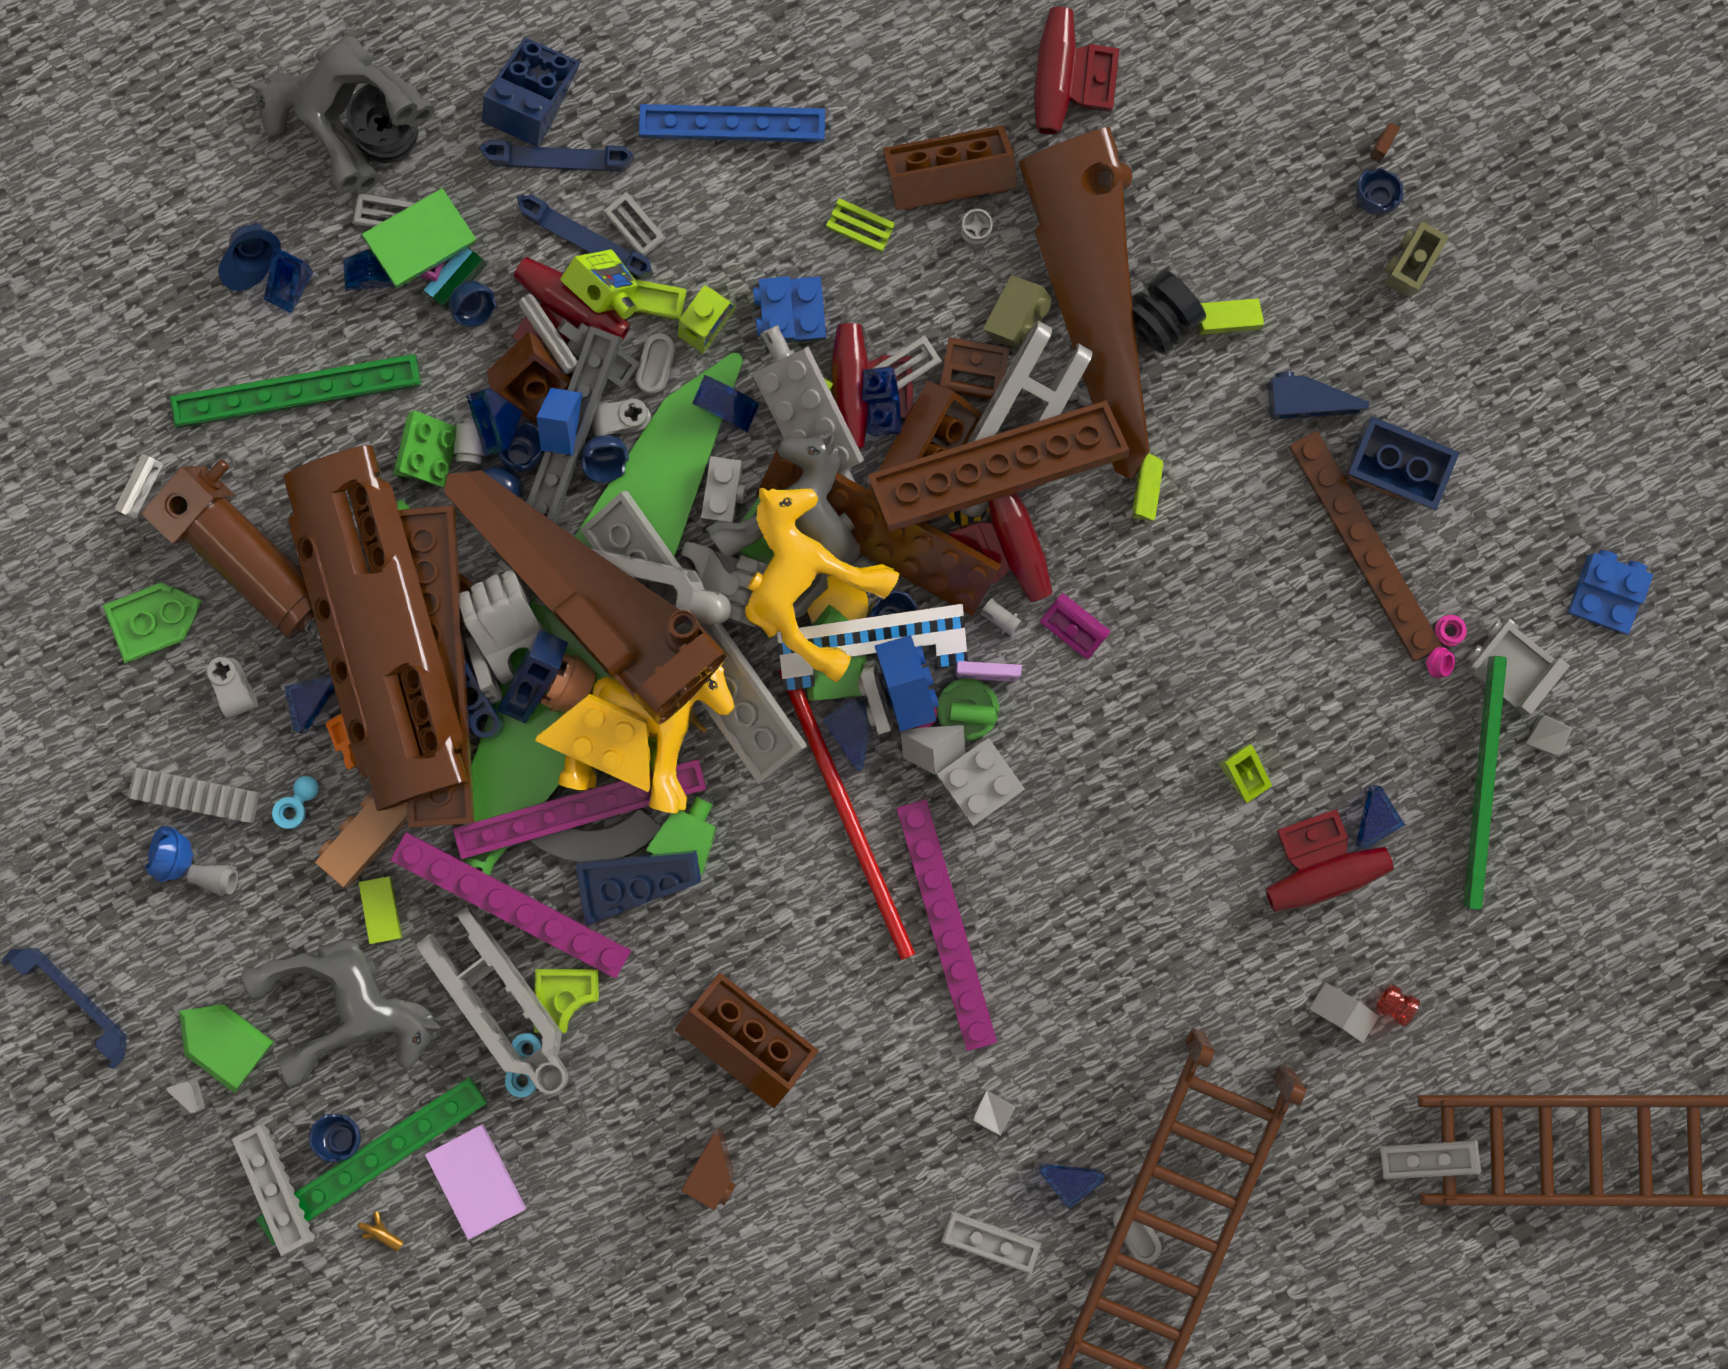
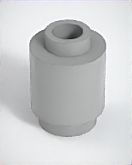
M466 418L463 419V423L456 424L454 443L456 463L473 466L481 465L482 458H485L488 430L487 427L482 426L481 420Z

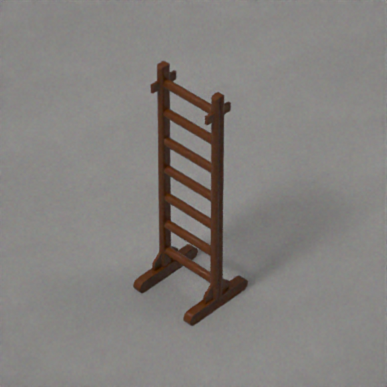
M1195 1028L1190 1030L1186 1040L1189 1056L1057 1366L1058 1369H1070L1077 1352L1116 1369H1150L1082 1340L1095 1309L1174 1341L1163 1369L1178 1368L1290 1103L1300 1106L1305 1097L1306 1087L1293 1069L1282 1064L1278 1066L1273 1081L1280 1093L1274 1108H1269L1195 1077L1194 1074L1198 1065L1206 1068L1209 1067L1215 1050L1205 1032ZM1188 1088L1267 1120L1268 1122L1255 1153L1176 1121L1175 1119ZM1171 1132L1249 1165L1236 1197L1157 1165L1169 1133ZM1151 1176L1230 1209L1218 1240L1214 1241L1138 1209ZM1132 1221L1212 1253L1199 1285L1120 1253ZM1117 1265L1193 1297L1180 1329L1101 1297L1113 1266Z
M1417 1095L1418 1107H1441L1442 1142H1455L1454 1107H1489L1492 1193H1456V1175L1442 1176L1443 1193H1420L1421 1205L1728 1207V1194H1703L1700 1107H1728V1095ZM1503 1107H1538L1541 1193H1505ZM1552 1107H1587L1590 1194L1554 1193ZM1601 1107H1637L1640 1194H1603ZM1650 1107H1686L1689 1194H1653Z

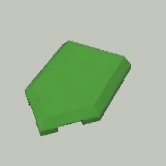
M158 583L103 605L124 663H129L184 641L202 600L164 583Z
M829 604L812 626L849 620ZM866 655L851 657L847 670L837 683L829 679L823 672L813 669L815 686L807 687L808 700L816 701L862 696L858 686V678L861 677L860 674L864 668L863 663L867 662Z
M225 1004L179 1011L185 1056L234 1093L238 1091L274 1043L273 1040Z

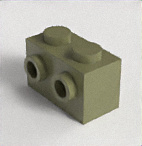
M1423 221L1414 231L1408 229L1399 244L1403 247L1399 257L1393 255L1384 270L1388 274L1384 284L1411 298L1420 289L1449 236Z
M1011 275L983 330L994 342L1018 351L1036 321L1041 322L1042 318L1048 314L1052 298L1043 286Z

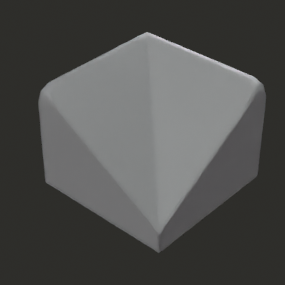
M1539 715L1525 744L1551 757H1559L1573 728L1546 715Z
M193 1079L166 1088L178 1101L182 1115L196 1113L204 1109L205 1105L198 1080Z
M986 1090L972 1116V1120L1001 1136L1015 1106Z

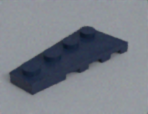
M697 850L584 861L575 864L586 926L701 882Z

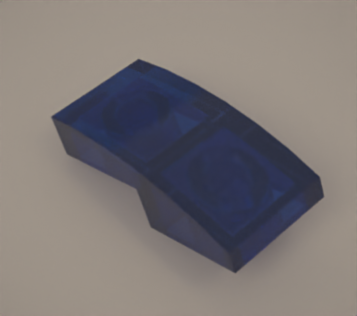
M889 366L863 369L862 400L868 403L867 434L872 436L901 434L900 398L894 368Z
M704 375L692 403L711 416L719 417L737 429L748 432L759 406V403L750 397Z

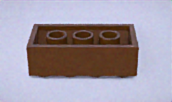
M1003 125L883 148L891 195L896 210H913L918 206L928 204L939 205L949 200L960 198L972 199L981 194L992 192L1004 193L1009 189L1018 188L1015 157Z
M927 381L878 471L966 444L983 413L954 391Z
M721 973L716 976L675 1029L677 1033L774 1109L791 1090L819 1051Z

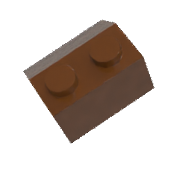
M530 331L486 371L491 394L536 425H538L537 415L550 388L568 390L573 376L572 373L565 374L544 342Z
M719 1127L716 1128L681 1190L714 1211L719 1203L725 1206L736 1185L731 1182L734 1171L723 1130Z

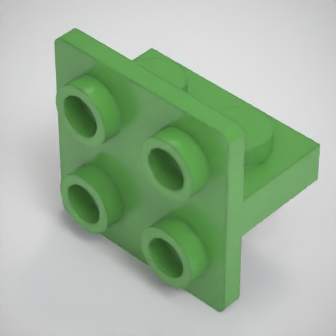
M410 411L409 415H407L393 475L405 479L421 480L444 487L454 452L456 426L418 411Z

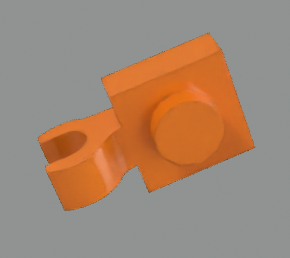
M341 713L325 724L336 752L342 751L344 764L350 770L357 765Z

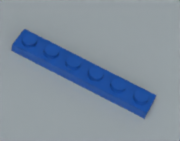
M640 104L639 136L640 138L825 142V108Z

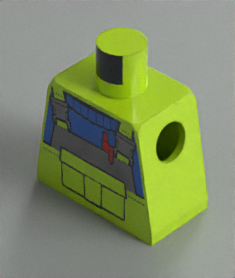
M612 249L575 256L560 278L570 290L597 313L615 310L623 319H627L637 309V306L630 299L637 288V282Z
M704 285L681 316L678 326V337L704 354L737 306L712 288Z

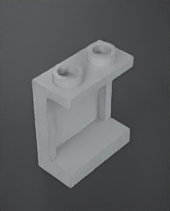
M1509 618L1502 622L1497 620L1487 631L1486 635L1489 639L1482 647L1478 644L1469 653L1466 659L1470 662L1464 669L1485 685L1488 657H1506L1507 666L1503 700L1522 716L1531 715L1570 665L1561 658L1554 659L1515 628L1513 626L1515 622Z

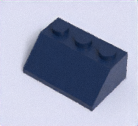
M1372 416L1364 423L1352 452L1347 475L1436 511L1460 452Z

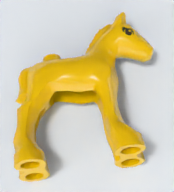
M760 488L759 498L761 501L757 505L756 520L761 533L764 534L763 538L766 540L769 548L773 550L774 556L763 575L756 572L748 584L747 588L752 591L748 604L745 606V616L749 622L761 627L769 638L774 637L780 631L782 642L785 643V646L802 656L813 669L823 672L829 679L837 683L847 670L851 656L840 648L818 647L808 641L798 629L793 603L811 586L818 573L833 576L858 590L870 592L885 599L897 583L899 572L883 564L864 568L853 567L837 559L819 542L802 534L795 526V520L816 506L818 496L813 489L776 490L772 488L767 491L764 488Z
M722 664L705 685L677 713L660 725L653 720L616 678L606 676L598 679L594 684L593 696L648 720L649 733L655 734L657 738V753L653 767L649 807L668 813H678L679 810H686L687 796L677 780L676 766L680 747L689 728L691 708L697 700L706 703L719 715H729L735 708L724 677V668L721 667ZM566 755L564 769L560 774L557 784L577 790L596 788L597 776L594 767Z

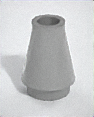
M191 865L187 873V881L215 894L224 896L234 892L238 882V873L236 870L231 869L229 865Z

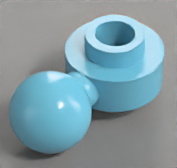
M299 777L293 786L294 796L285 797L276 802L272 810V816L278 826L285 829H295L304 822L306 809L303 803L315 798L319 791L318 782L313 777ZM293 808L296 812L295 817L290 820L286 819V810Z

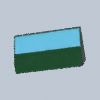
M467 248L451 257L442 267L437 281H430L423 291L447 311L449 309L450 295L454 289L464 282L473 281L487 264L478 254Z

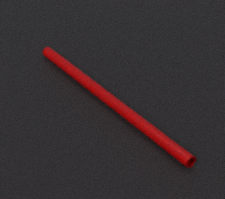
M779 670L778 673H779V675H780V677H781V680H782V682H783V679H782V671ZM802 688L787 690V694L900 959L903 960L913 956L915 952L804 691Z

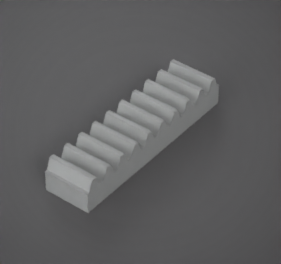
M134 767L127 798L254 823L260 792Z
M258 1125L234 1137L232 1142L281 1256H287L314 1242L315 1236L309 1230V1222L304 1219V1210L299 1207L300 1201L294 1195L295 1189L289 1183V1175L284 1172L285 1166L279 1160L280 1154L274 1148L275 1142L269 1136V1129L265 1125Z

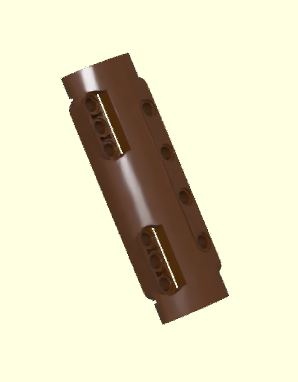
M364 445L306 463L283 475L292 508V513L288 519L291 534L355 762L359 772L368 778L376 810L382 811L400 806L430 792L463 785L468 782L461 754H455V751H458L463 743L462 731L393 489L387 481L378 477L380 470L373 446ZM346 490L348 491V494H349V498H350V501H351V505H352V508H353V512H354V515H355V519H356V522H357V526H358L359 533H360V536H361V540H362V543H363V547H364V550H365V554H366V558H367L368 565H369V568H370V572H368V569H367V566H366V562H365V559H364V555H363V552H362V548H361V545H360V541H359V538H358V534H357L356 527H355V524H354V520H353V517H352V513H351V510H350L349 502H348L347 495H346V492H345ZM397 673H399L401 677L404 692L406 695V699L408 702V706L410 709V713L412 716V720L414 723V727L416 730V734L423 756H420L419 749L417 746V742L415 739V735L413 732V728L411 725V721L409 718V714L407 711V707L405 704L404 696L402 693Z

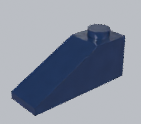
M1294 372L1276 373L1275 378H1272L1267 383L1270 420L1361 414L1369 409V402L1304 375L1294 376Z
M539 629L528 647L497 711L526 724L559 671L568 642Z

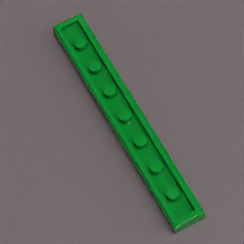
M411 354L170 396L174 426L182 428L419 387L422 384L417 355Z
M1489 656L1487 663L1463 904L1464 907L1481 910L1483 905L1507 659L1503 656Z
M468 1077L358 1150L349 1160L340 1162L296 1191L294 1195L300 1201L299 1207L304 1210V1219L309 1222L487 1104V1100L472 1077ZM262 1214L256 1220L271 1244L274 1245L275 1241Z

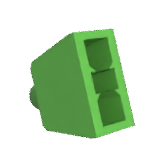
M696 797L688 813L679 810L678 813H671L649 844L647 851L653 854L697 850L700 875L703 876L717 829L716 826L705 822L713 804Z

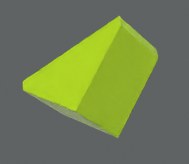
M1251 744L1243 746L1219 763V766L1246 803H1249L1272 786Z

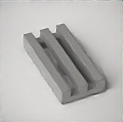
M627 191L603 210L606 217L634 250L645 257L651 251L656 250L658 245L663 244L667 240ZM624 202L628 203L656 236L653 241L622 206ZM617 209L646 244L644 248L640 246L612 213Z
M358 194L352 223L355 226L373 228L382 223V221L361 218V214L385 219L398 214L363 207L364 202L404 210L415 203Z
M924 335L875 366L872 371L875 375L877 374L881 385H884L887 394L890 396L940 364L942 360ZM923 345L926 349L886 375L884 373V369ZM930 355L932 358L930 362L894 385L891 384L890 380Z
M473 637L465 639L482 693L484 692L492 704L502 700L497 677Z

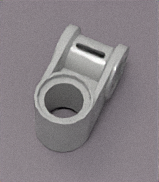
M638 399L599 404L591 424L594 437L601 435L619 437L642 431L651 421V413L645 404ZM634 409H638L642 413L637 416V421H633L629 417L633 415Z
M217 657L209 663L207 674L216 693L219 707L227 719L258 707L256 695L239 661L234 658ZM223 666L230 667V671L226 673L227 677L220 676V672L224 670Z

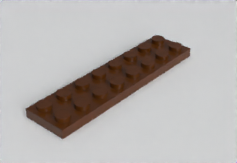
M1107 400L877 471L867 476L868 483L889 533L1129 457L1130 450Z
M776 449L756 495L759 496L760 488L769 491L772 488L783 490L789 487L801 477L803 473L802 468L781 458ZM836 473L835 481L826 499L839 516L845 512L854 524L855 528L851 530V533L860 545V553L879 564L893 568L903 578L951 605L963 604V611L973 616L999 571L1001 564L926 522L888 533L873 493Z

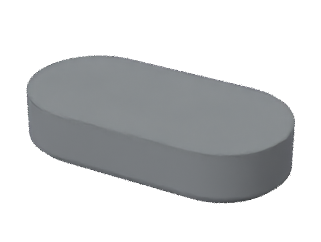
M653 334L644 344L639 362L640 365L636 373V383L639 389L647 395L661 393L666 388L676 348L673 340L666 334Z
M1126 1203L1119 1205L1113 1213L1115 1228ZM1132 1221L1124 1244L1134 1259L1146 1264L1155 1262L1161 1254L1160 1240L1152 1228Z

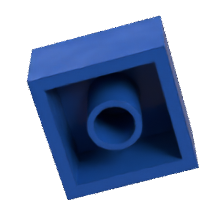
M911 635L875 645L886 691L900 732L937 721L934 708L939 707L934 688L930 690L928 686L934 684L929 667L922 668V665L926 664L921 645L915 647Z

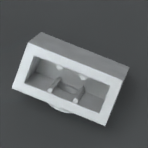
M710 456L701 515L703 523H735L738 503L743 504L745 485H741L743 472L741 460Z

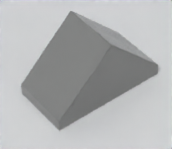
M964 725L911 728L901 731L903 758L934 775L965 754Z
M1326 982L1308 1008L1361 1043L1365 1041L1379 1018L1376 1013L1361 1002Z

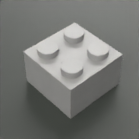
M989 738L936 774L971 826H974L1025 790Z

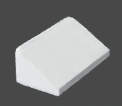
M141 455L115 510L131 518H137L163 466L161 462L147 455Z

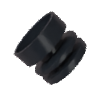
M368 84L356 91L349 101L346 113L348 125L357 146L369 159L381 163L397 162L408 156L416 146L419 135L418 127H411L407 124L393 125L388 113L385 96L378 88ZM387 124L390 125V130L385 128ZM380 127L385 128L382 132L379 130Z
M1163 270L1147 284L1150 297L1142 292L1134 295L1132 309L1135 332L1157 352L1167 355L1173 350V344H1179L1182 341L1179 329L1186 333H1191L1206 320V313L1192 291L1174 274Z

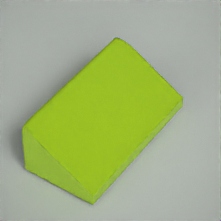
M1259 298L1201 303L1206 313V320L1199 325L1200 335L1261 330L1264 326Z
M1148 453L1138 470L1131 516L1134 519L1154 521L1157 512L1163 461Z

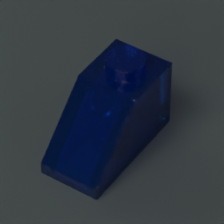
M853 698L822 720L859 772L864 768L871 725L867 716L866 704L863 700L857 703Z

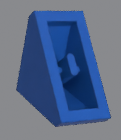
M550 388L537 415L541 451L573 455L582 393Z

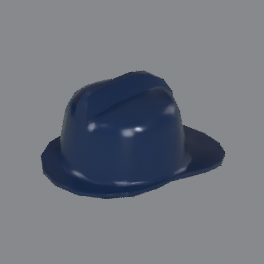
M257 222L237 228L229 239V248L222 257L218 267V275L223 285L231 290L243 291L249 290L261 282L281 252V242L278 237L272 232L264 230Z

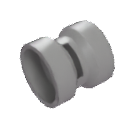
M973 209L965 214L962 220L961 236L970 246H982L991 237L993 221L988 212L982 209Z

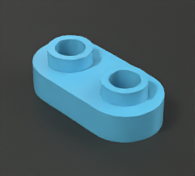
M533 1033L521 1034L512 1042V1046L523 1057L531 1056L527 1055L523 1050L526 1043H530L533 1046V1053L531 1055L541 1049L543 1044L540 1037ZM506 1072L505 1085L513 1096L526 1097L536 1091L537 1087L528 1075H526L528 1077V1084L522 1086L518 1081L521 1074Z

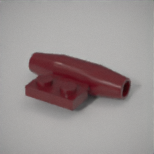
M1052 7L1049 9L1039 44L1034 104L1036 131L1044 135H1058L1061 133L1070 99L1081 106L1080 108L1111 112L1114 106L1120 49L1094 44L1076 49L1074 11L1067 7Z
M525 257L520 262L514 272V279L541 303L539 305L556 330L564 319L577 329L583 323L587 327L592 326L621 337L622 341L624 340L631 325L615 310L601 313L593 311L560 280L564 273L528 257ZM525 315L513 338L519 341L530 331L541 339ZM558 331L564 342L567 344V342L570 339Z
M842 323L836 327L831 360L832 396L859 450H863L869 413L881 419H907L913 408V381L889 396L884 385H881L877 374H874L872 369L891 356L881 355L868 362L862 325ZM912 356L901 358L884 369V373L886 375L912 359ZM912 367L890 380L891 384L894 385L911 374Z
M1017 492L988 501L992 522L978 520L949 531V536L1001 564L992 583L1000 581L1011 570L1030 602L1044 599L1053 593L1044 551L1028 510Z
M1335 809L1276 831L1287 861L1298 871L1265 888V892L1273 912L1313 906L1361 889L1393 871L1394 866L1386 847L1347 853L1348 836L1338 810Z

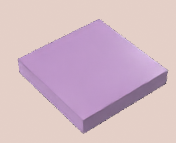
M958 661L955 666V677L958 679L971 678L976 680L1016 682L1021 677L1022 665Z

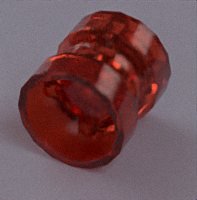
M1390 984L1378 1000L1376 1011L1383 1015L1394 1017L1396 1023L1405 1027L1416 1014L1420 1000L1412 995L1405 996L1399 987Z

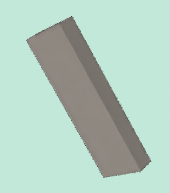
M1477 1140L1380 1147L1383 1179L1481 1173Z
M954 1211L950 1213L941 1242L1029 1274H1032L1042 1245L1041 1242Z

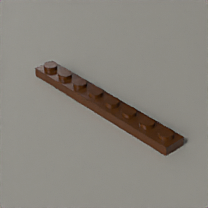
M1316 430L1288 446L1412 662L1431 653L1435 648L1441 647L1442 644L1318 431Z

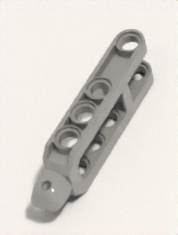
M1036 321L1020 346L967 443L996 435L1022 388L1045 401L1035 422L1060 415L1087 368L1093 352L1078 343L1076 345L1077 349L1072 354L1065 368L1061 367L1049 389L1028 377L1052 333L1051 327ZM988 502L960 511L966 516L978 517L987 510Z
M592 549L632 577L673 585L678 592L676 608L693 613L698 623L707 625L721 624L729 618L731 605L728 598L721 593L705 590L702 581L694 570ZM536 596L535 603H536V604H539V605L546 606V605ZM686 623L681 624L675 631L685 633L692 626Z
M467 905L455 914V917L459 918L470 934L468 938L482 958L461 973L446 950L432 934L418 942L417 948L504 1072L526 1074L541 1092L545 1094L558 1093L568 1083V1072L558 1058L562 1031L479 915ZM494 970H496L505 983L506 987L504 989L507 993H512L525 1011L523 1013L524 1017L530 1019L543 1036L541 1039L543 1042L542 1048L530 1057L520 1056L472 988Z

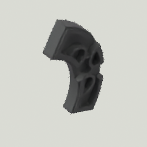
M637 809L627 820L608 829L582 831L570 828L532 839L530 842L551 855L570 861L584 862L624 857L647 845L654 839L662 826L643 810Z

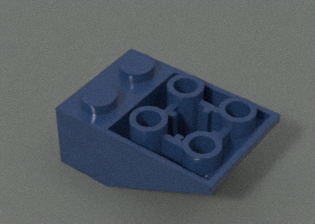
M524 37L484 95L482 122L538 147L554 121L578 70L580 61Z

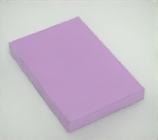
M483 1124L425 1154L468 1240L526 1209Z

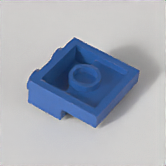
M790 276L759 279V287H753L755 306H761L762 317L756 318L758 337L761 336L760 333L779 325L786 343L826 340L821 276L790 279Z
M1599 550L1598 554L1592 553L1587 555L1567 614L1628 635L1638 607L1644 603L1654 574L1646 572L1647 566L1642 563L1629 561L1627 565L1616 561L1618 556L1606 550Z

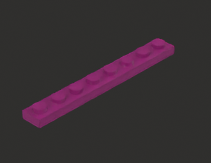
M698 759L677 764V780L686 795L707 790ZM621 780L479 820L475 823L455 827L453 832L461 859L647 807L649 806L651 788L647 792Z
M927 799L898 807L896 809L966 1050L970 1051L997 1043Z
M405 832L390 860L615 979L631 952V949L408 832Z

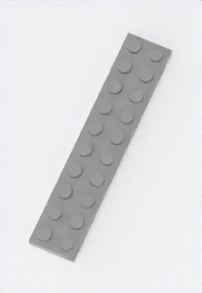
M628 491L620 492L580 529L593 549L682 568ZM632 577L676 607L678 592L673 585ZM699 623L727 654L721 667L724 668V677L735 708L729 715H719L703 701L701 703L754 779L760 784L808 746L723 625Z

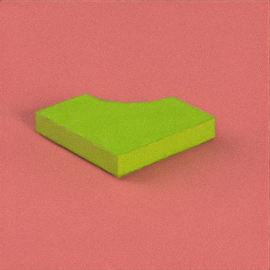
M535 969V995L562 1033H567L569 1020L578 1008L586 1003L599 1001L598 969ZM534 1025V1033H540Z

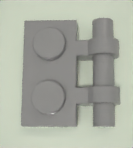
M875 660L863 663L864 668L860 674L861 677L858 678V686L861 695H867L870 705V707H867L869 723L871 726L876 725L878 734L891 731L893 719L890 710L892 707L889 698L885 696L882 685L884 679L881 671H878Z

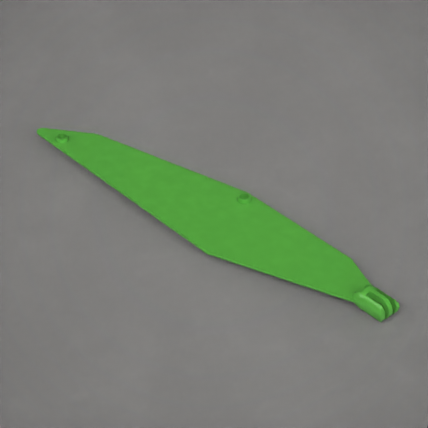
M731 353L664 399L628 454L629 461H626L625 474L609 483L580 529L620 492L628 491L675 557L743 363L740 354ZM714 390L720 391V396L716 399L710 398V393ZM579 529L577 534L575 535V538L580 540L589 548L593 549L589 541L586 539L582 531ZM535 596L529 606L537 620L544 625L549 634L568 642L566 653L571 655L576 653L596 671L594 684L600 678L606 676L612 678L546 606L535 603ZM518 648L512 652L510 661L514 668V675L528 648ZM500 682L501 698H503L511 682L507 684H501ZM501 700L494 703L497 709ZM538 703L526 724L500 713L504 721L502 733L493 739L481 737L471 765L475 822L546 802L558 788L559 784L557 783L564 769L566 755L535 740L540 732L553 724L564 712H552L549 710V707ZM490 715L487 719L484 733L490 732L494 727V720ZM509 846L464 858L462 861L491 875L494 864Z

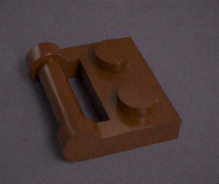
M949 337L940 386L950 389L957 394L991 400L1006 373L1010 348ZM952 372H958L995 380L993 387L951 380Z

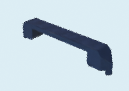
M489 140L486 144L483 143L478 147L491 165L501 167L623 172L635 159L634 155L625 146L613 145L605 146V150L511 146L509 141Z
M532 194L517 196L523 216L533 223L588 253L612 249L632 277L638 280L653 275L649 258L634 250L630 252L556 212L546 202Z
M38 948L11 949L2 959V963L7 964L9 962L20 974L33 973L40 967L106 1031L96 1041V1048L107 1059L112 1061L108 1067L114 1069L124 1059L127 1035Z

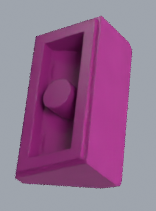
M1061 593L1039 621L1087 660H1089L1111 632L1064 593Z

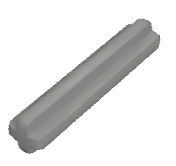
M532 294L522 297L519 300L521 310L565 374L575 371L578 361Z

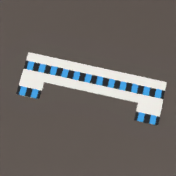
M963 604L798 628L804 637L816 646L837 647L846 651L851 657L876 653L875 645L911 635L915 647L920 645H936L938 668L956 665L958 661L968 662ZM779 631L777 638L784 691L814 687L813 668L802 656L785 646Z

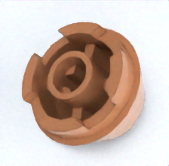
M565 652L560 669L547 688L548 693L542 696L539 703L549 707V710L552 712H567L588 694L592 695L596 671L576 653L571 655Z

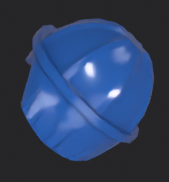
M161 826L152 837L148 853L149 863L145 866L147 873L159 882H166L167 880H174L183 876L192 865L194 855L191 843L176 829L169 826Z

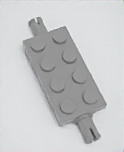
M779 325L760 333L773 359L771 364L753 372L752 375L784 439L817 437L820 434L825 435L826 432L830 431L831 435L835 437V448L838 449L840 464L837 473L855 482L850 469L860 464L864 459L809 347L794 352L793 349L790 350L779 329Z

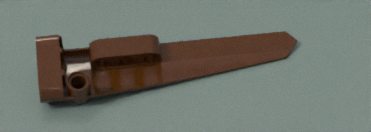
M1105 127L1048 147L1022 159L1018 163L1039 222L1036 228L1037 242L1074 351L1079 343L1093 352L1091 360L1083 373L1091 402L1096 404L1107 400L1130 450L1129 457L1112 462L1116 473L1132 480L1150 452L1132 309L1123 190L1130 186L1133 176L1129 165L1119 162V152L1110 127Z
M482 470L447 475L444 494L604 671L610 677H615L658 725L666 722L705 685L727 657L725 651L697 622L693 613L676 608L541 514ZM686 623L692 626L690 632L686 634H680L675 631L681 624Z

